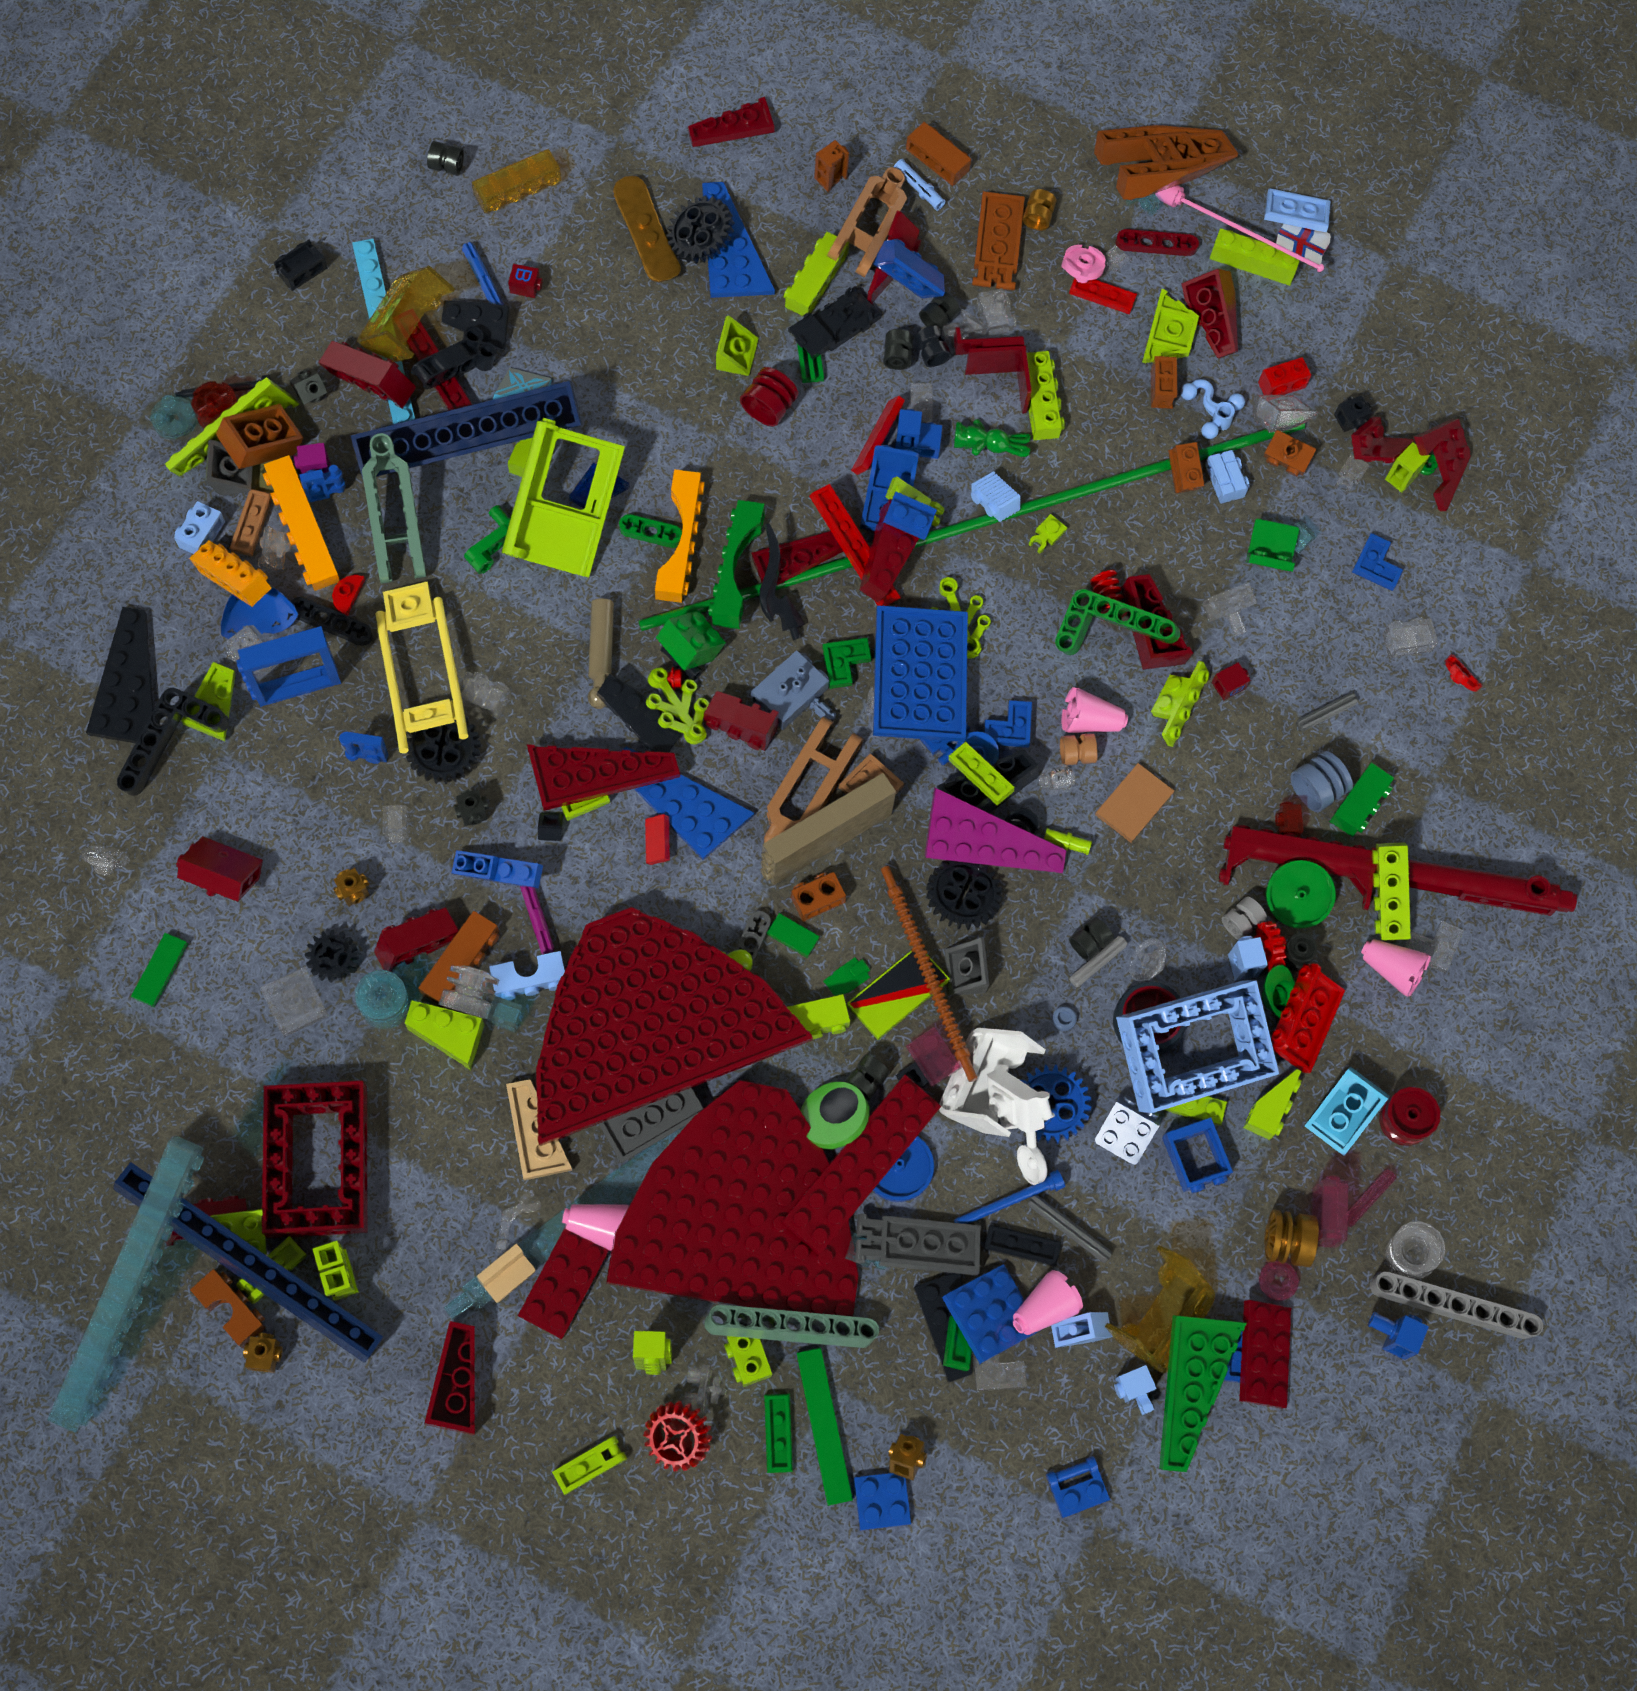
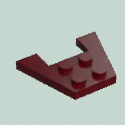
M1450 419L1414 436L1421 456L1429 455L1432 450L1434 452L1443 479L1442 484L1433 493L1439 511H1447L1471 457L1470 448L1467 445L1464 430L1459 419Z

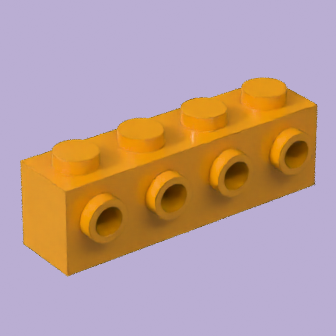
M208 540L189 558L202 575L251 607L271 589L266 581L268 577L261 569L255 570L247 560L242 561L234 552L229 553L220 543L216 545Z

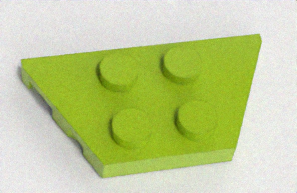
M1161 289L1142 363L1153 362L1155 356L1188 357L1191 350L1199 315L1187 309L1181 301H1174L1167 295L1168 291L1165 289Z

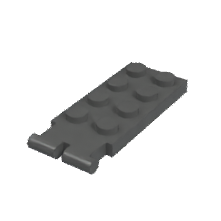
M858 1214L857 1237L866 1238V1240L859 1239L856 1241V1263L862 1264L865 1263V1260L879 1261V1266L968 1275L979 1274V1225L883 1216L882 1220L867 1219L866 1214Z

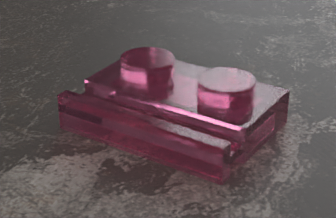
M935 1027L906 1045V1048L932 1087L961 1069V1066Z

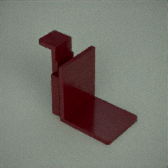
M955 327V354H968L965 375L1017 372L1022 414L1027 413L1032 389L1024 336L962 340L960 327Z

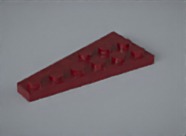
M527 744L543 811L680 778L674 753L651 751L639 753L631 752L630 750L609 751V749L583 747L557 748V746L549 745L548 747H538Z

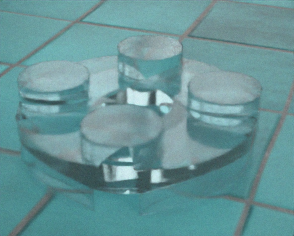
M166 395L153 407L150 421L158 435L173 440L177 439L176 437L189 435L196 426L197 417L193 405L188 400L182 397ZM177 414L179 419H174L172 422H170L169 417L171 415Z

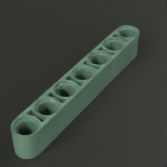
M730 1305L714 1306L704 1322L706 1330L713 1335L857 1348L870 1346L879 1334V1325L870 1318ZM713 1316L720 1317L723 1320V1324L716 1323ZM738 1318L746 1320L748 1326L741 1325L738 1322ZM763 1320L769 1321L772 1324V1328L764 1326ZM787 1323H793L797 1330H791ZM812 1325H817L821 1329V1333L814 1331ZM836 1327L844 1329L846 1335L840 1334ZM861 1329L868 1331L870 1337L864 1336Z

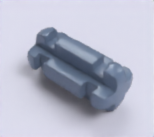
M815 698L810 704V709L814 708V712L820 718L824 716L833 721L836 713H832V709L823 701L820 702V698Z

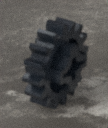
M331 930L330 935H326L322 931V938L319 939L314 936L315 944L307 945L311 952L305 953L306 959H309L306 965L308 968H312L311 973L313 976L319 974L318 977L321 981L325 977H328L330 983L333 982L334 977L342 981L344 973L347 976L351 975L349 968L356 969L357 967L353 960L359 959L358 954L353 953L358 950L357 946L352 944L353 940L350 936L345 939V934L342 931L338 936L334 930ZM332 942H337V943H340L341 945H338V946H337V945H335V944H332ZM330 953H334V959L330 960ZM326 966L331 968L332 970H325L323 969V967Z

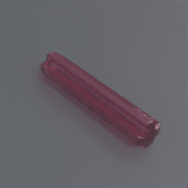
M1386 1169L1342 1217L1343 1223L1348 1227L1354 1226L1395 1181L1396 1175L1391 1170Z

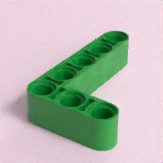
M1080 589L1072 597L1056 636L1055 644L1066 655L1076 654L1081 647L1092 617L1169 644L1179 639L1180 629L1169 619L1089 590ZM1088 596L1089 603L1086 606H1081V600ZM1105 604H1110L1109 611L1101 614V608ZM1130 611V618L1127 621H1122L1123 613ZM1079 617L1081 619L1079 626L1072 627L1073 620ZM1146 619H1151V626L1147 629H1143V622ZM1166 627H1173L1171 635L1163 636V631ZM1067 639H1072V645L1064 649V642Z

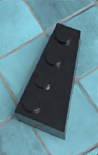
M1024 749L999 759L995 764H992L991 766L1014 786V792L998 806L964 774L956 777L952 782L947 784L944 782L937 785V788L990 813L1037 779L1039 765Z

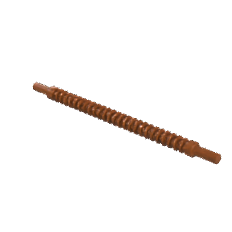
M885 866L881 868V872L889 889L887 891L890 899H893L892 904L896 905L894 910L898 911L897 916L901 917L899 922H903L901 927L905 928L904 934H908L906 939L910 940L909 946H913L911 951L916 953L914 958H918L916 963L921 965L919 970H923L921 975L926 977L924 982L928 983L926 987L931 989L929 994L933 995L932 1000L936 1001L934 1006L938 1007L937 1013H941L939 1018L943 1019L942 1025L946 1026L944 1030L948 1032L947 1037L951 1038L949 1043L954 1045L952 1049L956 1050L954 1053L956 1060L961 1062L968 1081L973 1082L978 1078L969 1058L971 1055L968 1048H965L966 1042H962L963 1036L959 1035L961 1030L957 1029L958 1024L954 1023L956 1018L952 1017L953 1011H949L951 1006L946 1004L948 999H944L945 993L941 992L943 987L939 986L940 981L936 980L938 975L934 974L935 969L931 968L933 963L929 962L930 957L926 956L928 951L924 950L925 945L921 944L923 939L919 938L920 933L916 932L918 927L914 926L915 921L911 920L913 915L909 914L910 909L906 908L908 903L904 902L903 891L900 886H897L890 867Z

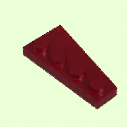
M765 96L759 98L758 102L752 105L746 103L741 105L739 110L733 112L728 110L723 112L721 117H710L688 126L692 147L775 132Z
M829 531L779 545L781 566L777 585L844 552L832 532ZM769 548L751 553L761 582H763L768 566Z

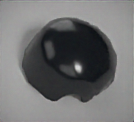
M1019 808L1012 811L1005 818V821L1034 835L1037 834L1040 828L1037 815L1030 809Z

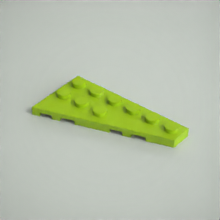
M266 377L264 380L259 381L250 392L241 396L238 402L230 409L223 411L221 416L213 423L207 425L204 431L196 438L189 440L183 449L174 453L165 465L169 471L181 476L203 463L204 457L207 456L208 441L220 442L216 433L223 417L276 404H281L283 409L290 405L294 408L299 403L292 395Z

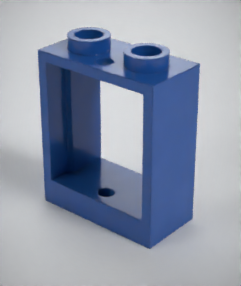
M1212 1118L1167 1132L1162 1137L1183 1192L1191 1190L1192 1194L1206 1189L1205 1185L1212 1182L1214 1186L1223 1184L1228 1181L1227 1177L1233 1173ZM1205 1134L1220 1172L1189 1182L1175 1144Z

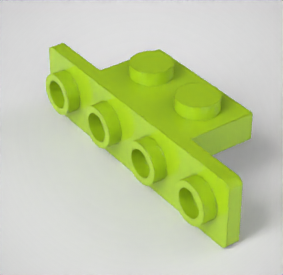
M1198 661L1190 678L1169 675L1151 710L1153 716L1168 719L1162 732V737L1168 746L1173 747L1175 741L1180 737L1181 730L1189 719L1190 712L1195 702L1198 701L1204 684L1209 679V671L1203 661Z

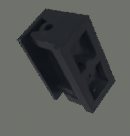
M310 239L298 244L295 249L281 255L274 261L277 274L291 291H294L328 269L325 257L311 244Z

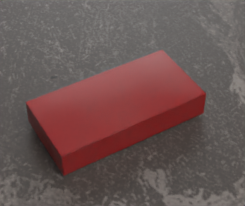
M662 814L645 819L646 863L649 865L670 861L668 815Z

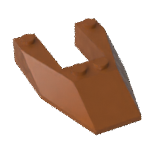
M1162 125L1098 131L1094 154L1101 165L1153 160V162L1120 165L1116 189L1123 200L1143 198L1192 181L1238 156V152L1222 130Z

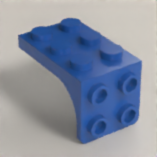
M888 445L875 446L860 529L875 531L880 518V509L889 501L885 496L892 478L897 476L912 487L914 486L919 458L918 453L910 449L892 448Z

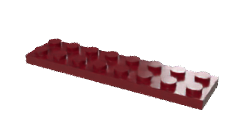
M903 1075L871 1113L867 1125L859 1137L841 1149L781 1222L815 1253L821 1254L937 1113L941 1105L907 1075Z

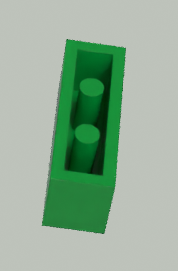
M1371 762L1329 822L1351 837L1357 831L1362 833L1369 823L1365 819L1369 814L1374 816L1380 808L1379 799L1381 797L1386 799L1393 789L1390 784L1394 777Z

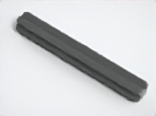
M1038 1195L1032 1196L1029 1200L1028 1206L1093 1256L1103 1263L1109 1260L1112 1255L1111 1250Z

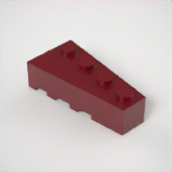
M331 341L318 362L335 377L352 385L356 384L368 393L372 391L387 402L391 399L401 409L404 408L416 388L398 369L399 365L390 359L385 361L375 353L369 355L359 347L353 349V347L345 342L340 344Z
M892 499L880 509V518L875 528V536L870 547L868 563L865 566L859 588L861 592L876 602H879L888 594L919 540L918 537L883 522Z

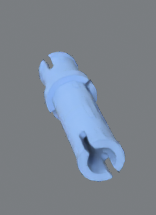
M900 159L894 165V168L902 171L905 180L919 193V197L931 204L936 211L945 205V199L934 190V186L925 182L904 159Z

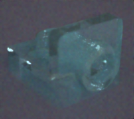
M1155 194L1126 200L1127 206L1139 201L1140 208L1143 211H1147L1150 216L1157 213L1160 200Z

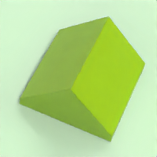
M726 316L716 352V369L748 376L759 338L730 316Z

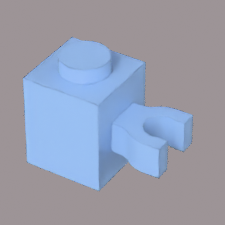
M1147 1365L1115 1379L1117 1384H1114L1116 1393L1120 1399H1124L1125 1403L1136 1399L1142 1415L1154 1410L1147 1394L1157 1388Z

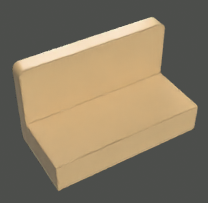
M516 1243L478 1274L477 1278L495 1302L499 1303L533 1275L536 1270Z

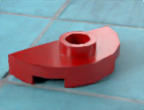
M347 576L336 584L332 599L339 613L348 616L365 581L364 576Z
M1450 654L1446 658L1445 665L1451 673V679L1456 684H1462L1467 689L1475 692L1482 687V684L1454 654Z

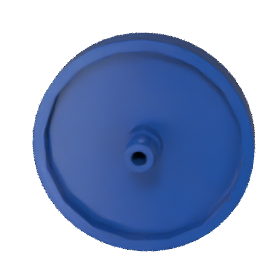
M917 1136L873 1189V1192L881 1198L892 1202H905L921 1195L930 1184L934 1173V1159L927 1144Z

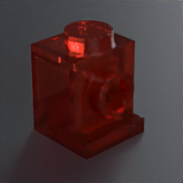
M1293 802L1280 803V809L1275 814V824L1279 826L1275 834L1291 833L1299 838L1304 831L1301 804H1294Z

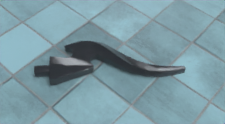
M770 523L765 524V529L769 542V561L760 588V605L770 622L774 621L775 614L779 615L782 631L790 630L792 639L797 640L801 638L798 627L805 624L787 595L782 596L780 599L775 596L781 566V553L776 535Z

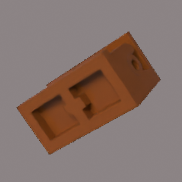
M834 140L816 153L814 178L827 192L840 181L841 176L845 180L847 179L849 163L847 148Z
M1155 356L1151 367V408L1173 409V400L1177 398V357Z
M1197 442L1175 445L1173 449L1168 450L1175 493L1195 491L1202 488L1204 480Z

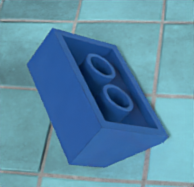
M898 239L884 241L873 262L875 266L922 299L941 297L945 293L944 275L938 271L937 266L922 260V256L919 253L910 251L905 247V243Z

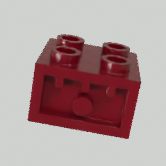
M1372 417L1351 435L1354 459L1364 460L1365 462L1383 461L1384 463H1393L1414 442V439L1383 437L1384 428L1381 423V417Z

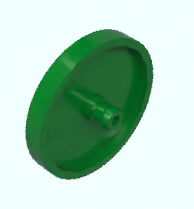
M1294 860L1281 865L1273 872L1266 886V901L1271 913L1280 922L1293 928H1309L1319 924L1330 914L1335 903V886L1328 872L1318 864L1306 860Z

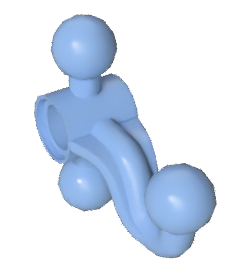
M1198 379L1192 383L1184 384L1180 389V394L1185 400L1194 399L1198 388L1205 390L1203 404L1206 411L1213 418L1212 422L1205 423L1201 429L1204 438L1213 439L1218 435L1219 430L1230 428L1235 411L1241 410L1245 405V398L1239 393L1231 395L1228 402H1221L1219 404L1213 402L1214 388L1206 380Z

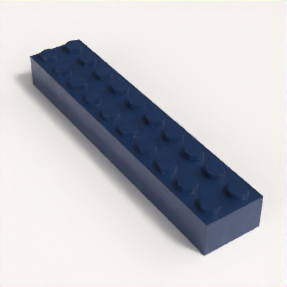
M566 381L351 435V440L363 479L362 469L371 459L370 440L379 433H384L391 438L395 455L404 460L410 469L533 438L537 421H542L543 418L555 421V426L562 429H570L582 426L583 424L572 381ZM394 469L379 471L376 477L396 471Z

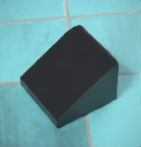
M562 813L539 814L538 840H562Z

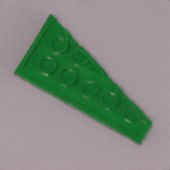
M1173 1315L1159 1469L1187 1472L1198 1445L1197 1440L1200 1432L1208 1421L1207 1415L1211 1405L1214 1406L1228 1371V1363L1232 1353H1235L1237 1349L1238 1338L1241 1331H1244L1247 1323Z

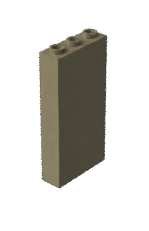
M884 773L762 845V868L760 869L765 880H771L773 885H776L891 816L896 791Z

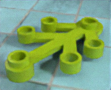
M946 577L940 582L939 592L947 598L951 611H961L955 595L958 587L957 582L953 578ZM950 587L952 591H945L944 588ZM978 595L971 597L966 611L968 612L967 646L974 648L973 651L967 650V659L976 658L980 654L981 644L979 640L984 630H987L991 623L988 616H979L977 627L973 634L970 635L968 627L977 610H980L983 606V599ZM977 600L980 602V605L976 606L972 602ZM936 607L930 608V609H933V610H939V609L936 608ZM985 620L988 624L981 625L980 621Z
M663 668L653 669L648 675V683L654 688H661L670 704L663 702L661 697L655 693L650 694L646 700V705L650 709H658L664 712L658 719L659 725L663 728H671L684 733L685 740L690 744L702 743L707 735L705 728L702 726V721L709 702L705 698L697 699L694 704L695 715L693 720L688 714L692 694L697 689L696 682L687 679L681 687L683 693L680 702L667 682L666 670ZM672 715L679 717L683 723L675 721Z

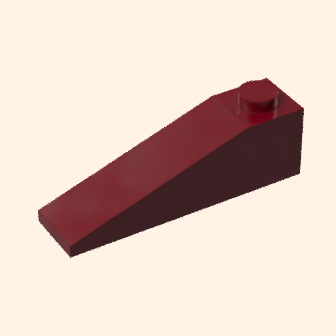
M897 210L888 232V240L898 239L905 243L907 249L917 253L922 241L919 239L920 230L901 211ZM878 267L875 270L868 291L867 300L871 304L893 280L891 276Z

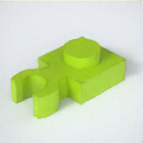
M1050 514L1036 528L1038 535L1031 537L1029 546H1032L1035 542L1040 543L1041 546L1037 551L1040 554L1045 550L1046 543L1048 542L1053 546L1067 531V527Z

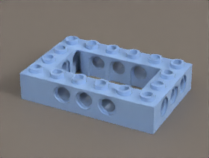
M1242 980L1116 1017L1139 1112L1154 1113L1279 1074L1257 980ZM1218 1014H1229L1239 1056L1164 1079L1163 1074H1165V1070L1161 1067L1157 1051L1159 1050V1045H1156L1153 1033L1169 1032L1170 1028L1189 1026L1190 1022L1212 1019L1211 1016Z

